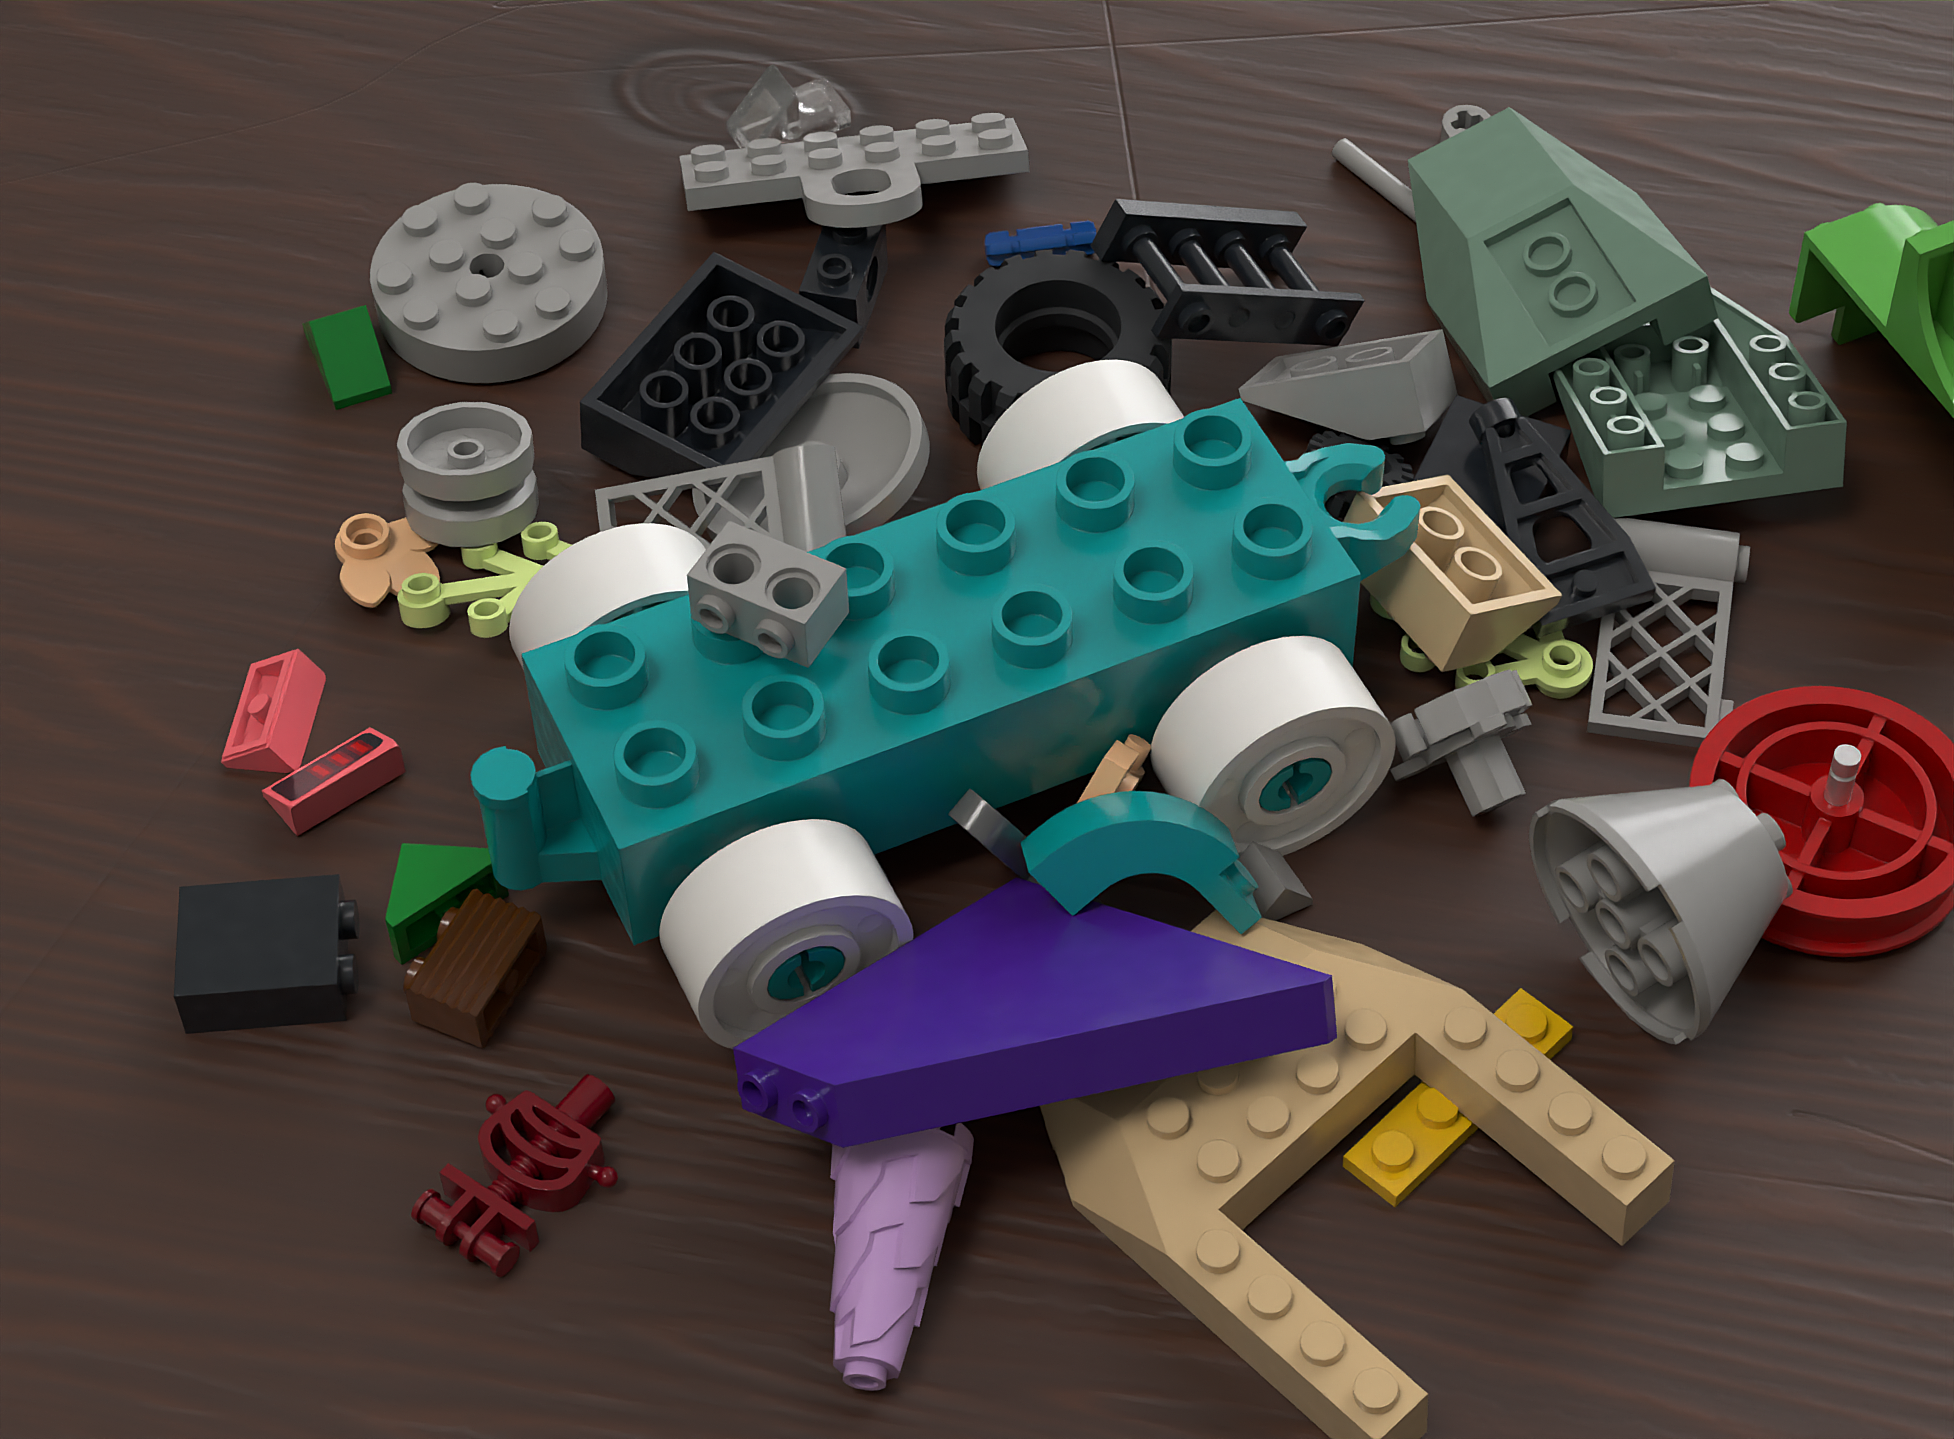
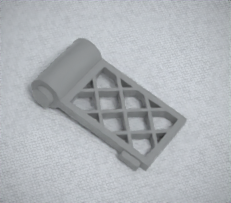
M827 444L794 446L780 450L770 457L595 490L600 532L617 527L614 503L639 499L652 509L644 523L659 524L664 518L675 527L697 538L705 549L711 543L701 537V535L721 507H724L745 523L744 527L805 552L820 548L835 539L846 536L836 451L834 446ZM762 475L765 497L752 515L748 517L729 503L727 499L741 479ZM723 482L717 492L707 486ZM697 487L712 499L692 527L689 528L670 514L668 510L683 490ZM664 494L658 503L649 498V496ZM766 516L768 519L769 531L760 526V524Z
M1616 517L1614 520L1630 537L1656 586L1651 600L1655 605L1634 618L1626 609L1601 617L1587 732L1699 748L1712 728L1733 711L1734 701L1721 699L1733 582L1745 583L1750 546L1739 545L1740 533ZM1690 599L1717 602L1716 615L1698 626L1678 606ZM1666 615L1684 635L1662 648L1644 628ZM1614 619L1621 625L1613 630ZM1714 632L1712 643L1707 636ZM1631 636L1649 656L1631 668L1626 669L1610 652V649ZM1694 645L1711 662V666L1690 678L1672 658ZM1660 667L1678 687L1655 700L1637 680L1655 668ZM1609 671L1615 678L1606 683L1607 672ZM1708 684V694L1706 695L1701 688ZM1623 688L1643 707V709L1630 717L1603 713L1604 700ZM1689 697L1705 714L1704 727L1678 724L1666 710Z

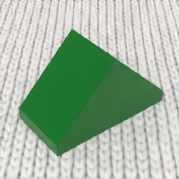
M366 305L302 323L304 333L335 410L392 394L391 384Z
M402 843L385 917L394 958L401 965L437 943L438 927L444 914L451 907L460 909L473 889L477 888L483 894L489 893L495 899L499 897L504 899L509 896L508 888L499 884L494 877L488 848Z

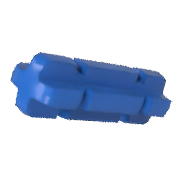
M1087 220L1071 222L1069 229H1063L1062 224L1016 229V235L1009 236L1008 230L990 232L985 235L984 240L986 260L989 266L998 267L1001 266L1005 259L1021 255L1022 259L1034 257L1036 251L1052 249L1053 255H1066V252L1069 250L1084 251L1087 255H1093L1095 252L1090 245L1097 234L1096 228L1092 221Z

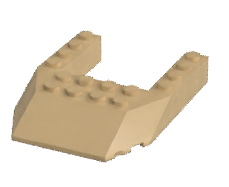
M1216 909L1191 932L1332 975L1337 1038L1329 1044L1040 1105L1045 1120V1127L1063 1171L1072 1204L1331 1439H1420L1427 1432L1428 1393L1242 1230L1414 1074L1430 1088L1434 1087L1459 1108V1112L1621 1246L1669 1202L1675 1160L1463 989L1363 944L1266 918H1261L1243 934H1240Z

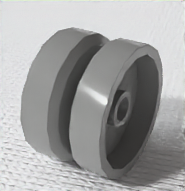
M458 402L430 409L414 417L400 431L397 453L399 469L405 481L402 490L405 517L411 530L427 541L449 547H479L502 542L522 532L536 518L539 498L537 477L532 470L535 458L533 435L523 416L510 408L487 402Z

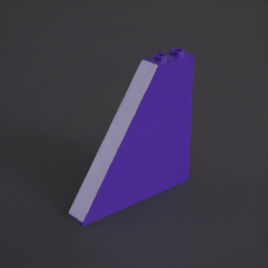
M1016 877L733 1047L738 1076L737 1087L744 1110L845 1148L1329 1044L1337 1038L1332 975L1094 901H1090L1072 916L1042 885Z

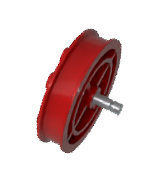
M1835 686L1795 687L1768 693L1744 703L1722 718L1701 743L1694 758L1689 787L1710 785L1718 779H1724L1734 788L1739 798L1756 816L1761 813L1770 815L1781 828L1786 840V846L1779 851L1786 875L1791 882L1793 893L1784 899L1761 938L1785 948L1808 954L1830 957L1867 956L1897 949L1918 940L1943 922L1954 909V743L1923 716L1890 699L1860 690Z

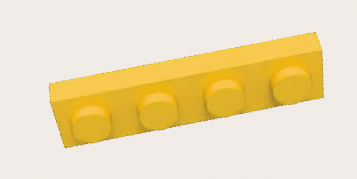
M1522 988L1494 1013L1496 1017L1548 1059H1551L1572 1039L1573 1026ZM1422 1081L1343 1156L1342 1166L1388 1203L1396 1207L1479 1127L1459 1112V1108L1434 1087L1430 1088Z

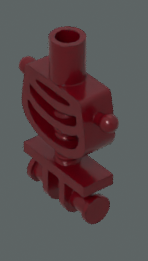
M586 1074L555 1107L528 1090L521 1092L508 1103L500 1094L490 1095L486 1100L485 1106L486 1110L492 1115L482 1124L478 1140L484 1168L492 1181L491 1185L486 1188L447 1163L439 1174L444 1195L455 1201V1203L450 1206L441 1200L440 1193L434 1189H429L414 1204L411 1212L412 1219L419 1224L426 1223L436 1230V1239L445 1246H451L461 1239L460 1256L469 1262L480 1259L491 1267V1273L497 1277H503L517 1262L520 1247L513 1242L505 1243L499 1239L502 1234L530 1252L539 1244L535 1220L514 1207L513 1203L517 1201L539 1211L563 1212L581 1201L594 1180L603 1188H611L617 1184V1171L613 1167H603L605 1157L601 1138L590 1130L615 1103L612 1091L597 1077ZM521 1131L525 1133L529 1142L519 1135ZM502 1146H506L507 1152L512 1159L510 1165H507L497 1155L498 1150Z

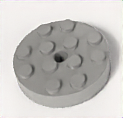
M466 183L456 190L443 193L419 205L408 208L403 216L388 229L380 240L373 255L370 268V283L378 323L388 344L400 357L414 367L428 374L458 382L494 383L510 381L539 373L560 363L577 351L591 337L603 317L607 303L608 292L603 250L598 234L590 221L562 197L525 186Z

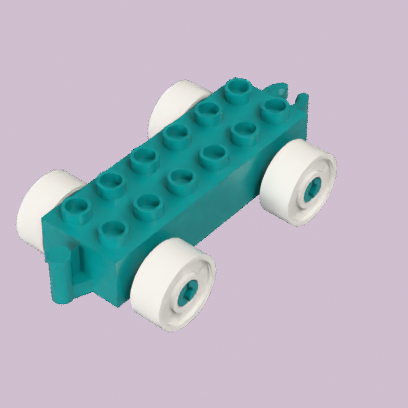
M1100 360L1071 367L1045 379L1024 393L1002 414L989 432L979 455L977 478L980 491L956 496L946 503L853 536L835 539L825 546L807 552L846 568L849 603L848 615L809 668L786 658L771 657L755 645L726 633L712 632L700 622L691 618L686 575L706 549L690 533L669 525L641 523L620 526L589 536L565 549L545 564L525 586L512 611L509 626L510 641L525 673L538 753L546 769L536 772L534 762L528 755L518 750L506 749V746L489 750L482 754L473 764L470 776L474 795L480 803L494 877L502 886L520 891L532 889L544 882L602 880L633 945L660 936L662 949L703 1031L716 1043L733 1049V1047L913 940V929L910 919L874 854L956 824L957 822L948 813L969 788L996 809L1096 771L1116 740L1124 744L1127 737L1133 734L1143 738L1151 745V765L1167 794L1192 802L1223 822L1230 830L1239 856L1252 841L1276 850L1282 856L1297 851L1329 834L1356 813L1380 786L1391 766L1395 753L1396 739L1394 730L1353 669L1360 581L1406 554L1417 538L1421 505L1416 498L1409 495L1394 497L1379 516L1370 522L1354 524L1338 521L1326 511L1324 506L1329 497L1343 491L1365 492L1373 495L1381 490L1385 454L1380 448L1372 445L1345 443L1303 454L1298 460L1284 462L1241 398L1213 408L1198 410L1184 417L1161 381L1149 369L1130 361Z

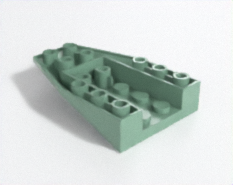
M1508 107L1408 159L1427 303L1487 403L1500 398H1510L1514 401L1520 415L1528 417L1557 402L1548 374L1648 322L1663 345L1666 346L1718 319L1708 276L1640 196L1512 108Z
M1712 287L1710 288L1718 319L1664 346L1648 322L1553 371V379L1594 497L1613 518L1843 487L1847 421L1786 335Z

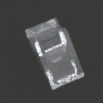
M772 64L764 71L728 119L726 127L727 132L738 147L743 149L747 148L749 142L763 138L778 139L781 141V144L804 142L803 138L808 134L816 132L834 133L851 126L849 107L825 76L792 88L778 68Z

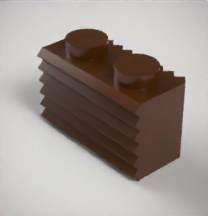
M477 888L473 889L460 909L451 907L444 914L438 927L437 943L427 958L417 957L407 970L403 990L407 997L412 1021L477 1047H486L488 1038L493 1037L496 1027H499L502 1017L506 1016L508 1007L513 1006L514 999L519 996L521 987L526 986L527 979L532 976L534 967L539 965L540 958L546 954L547 943L542 917L536 911L529 912L524 906L518 908L513 902L506 903L500 897L495 899L489 893L483 894Z

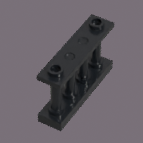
M1115 199L1090 245L1101 261L1140 263L1166 298L1167 302L1151 329L1156 338L1338 346L1349 331L1351 323L1365 302L1359 293L1328 292L1318 289L1292 254L1307 228V225L1298 213L1293 211ZM1171 265L1186 266L1199 284H1185ZM1218 268L1232 269L1245 287L1230 286ZM1262 270L1276 271L1289 289H1276Z

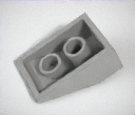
M1443 329L1278 356L1239 388V393L1242 401L1365 440L1389 437L1390 444L1399 445L1414 442L1425 437V431L1433 423L1442 419L1441 415L1451 406L1457 395Z

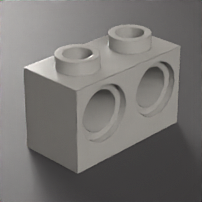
M728 521L686 575L691 618L700 622L712 632L726 633L755 645L771 657L786 658L809 668L849 613L846 568L732 521Z

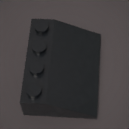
M713 252L580 401L581 448L629 474L653 478L758 459L861 338L863 326ZM723 482L708 486L720 487L723 484Z

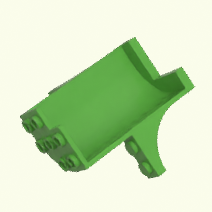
M1876 203L1864 211L1833 222L1822 223L1814 229L1804 232L1789 315L1796 323H1801L1836 309L1831 336L1838 345L1879 330L1954 418V220L1938 226L1927 213L1915 207L1906 205L1885 206L1883 203Z

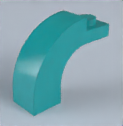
M1125 791L1086 799L1054 815L1021 842L1028 872L1072 916L1102 891L1119 880L1138 874L1159 873L1177 877L1192 885L1240 934H1243L1262 918L1253 896V892L1258 888V885L1249 871L1237 860L1240 856L1229 828L1204 808L1172 795L1146 791Z

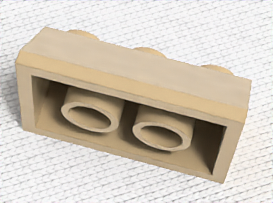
M1449 475L1385 486L1373 495L1357 492L1343 521L1354 524L1370 522L1377 518L1389 502L1397 496L1409 495L1419 501L1421 506L1417 538L1404 556L1360 582L1387 611L1389 617L1401 626L1424 652L1427 659L1434 663L1441 672L1488 662L1553 609L1562 597V594Z

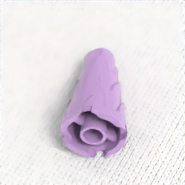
M962 1123L955 1125L954 1136L940 1130V1127L845 1148L832 1144L830 1178L835 1180L833 1223L835 1257L830 1311L835 1313L833 1366L844 1374V1383L851 1387L871 1391L881 1390L885 1388L886 1380L898 1378L913 1327L920 1326L933 1267L937 1266L947 1224L950 1223L953 1208L960 1206L972 1162L974 1138Z

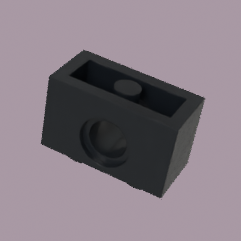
M886 224L857 228L823 225L799 289V295L863 326V335L852 348L859 349L888 269Z

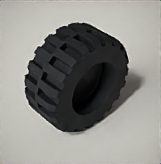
M1052 249L1040 250L1035 252L1034 257L1022 259L1021 255L1005 259L1001 263L1002 268L995 270L993 267H989L974 279V286L968 284L954 300V307L947 315L944 326V360L948 407L952 418L960 424V430L975 445L982 442L983 446L995 423L1017 399L1035 385L1059 373L1038 370L1018 362L1036 353L1063 350L1081 353L1097 361L1124 360L1134 362L1153 372L1169 395L1171 394L1172 339L1156 338L1151 331L1164 308V303L1151 287L1146 288V281L1129 268L1124 272L1119 270L1117 262L1087 258V254L1084 251L1069 250L1068 255H1053Z

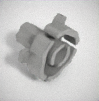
M1509 669L1493 674L1414 709L1418 719L1414 720L1412 714L1409 713L1394 720L1391 726L1395 734V744L1404 762L1390 769L1395 781H1402L1434 765L1447 761L1472 817L1490 812L1525 795L1526 792L1501 740L1531 725L1527 713L1523 712L1530 708L1532 703L1517 670L1511 671Z

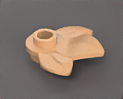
M374 514L354 515L342 524L335 539L336 555L343 563L340 572V583L353 601L362 606L374 608L384 600L389 592L397 596L398 592L402 589L403 581L411 575L430 573L435 575L440 582L438 569L427 554V552L433 550L439 544L427 541L412 531L406 517L387 523L383 518Z

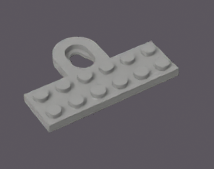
M983 113L973 116L971 123L949 125L947 120L930 119L918 122L915 125L916 129L893 131V128L890 126H870L859 131L860 135L837 138V134L832 132H816L806 135L803 138L804 142L781 144V141L778 139L763 138L749 142L747 148L725 150L721 145H703L693 148L690 155H682L679 158L688 211L802 198L807 217L811 221L831 227L857 228L888 224L917 213L923 205L921 184L1030 172L1028 149L1014 118L1005 119V116L1000 113ZM859 191H879L869 195H845Z

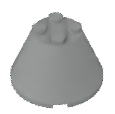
M1718 779L1712 784L1705 786L1558 799L1551 801L1545 807L1535 812L1530 823V850L1540 886L1557 923L1559 924L1569 918L1589 950L1588 953L1579 958L1587 971L1632 1021L1654 1037L1676 1045L1686 1038L1692 1041L1702 1035L1782 902L1793 893L1791 882L1786 875L1779 851L1785 848L1786 840L1776 821L1766 813L1756 816L1739 798L1734 788L1727 781Z

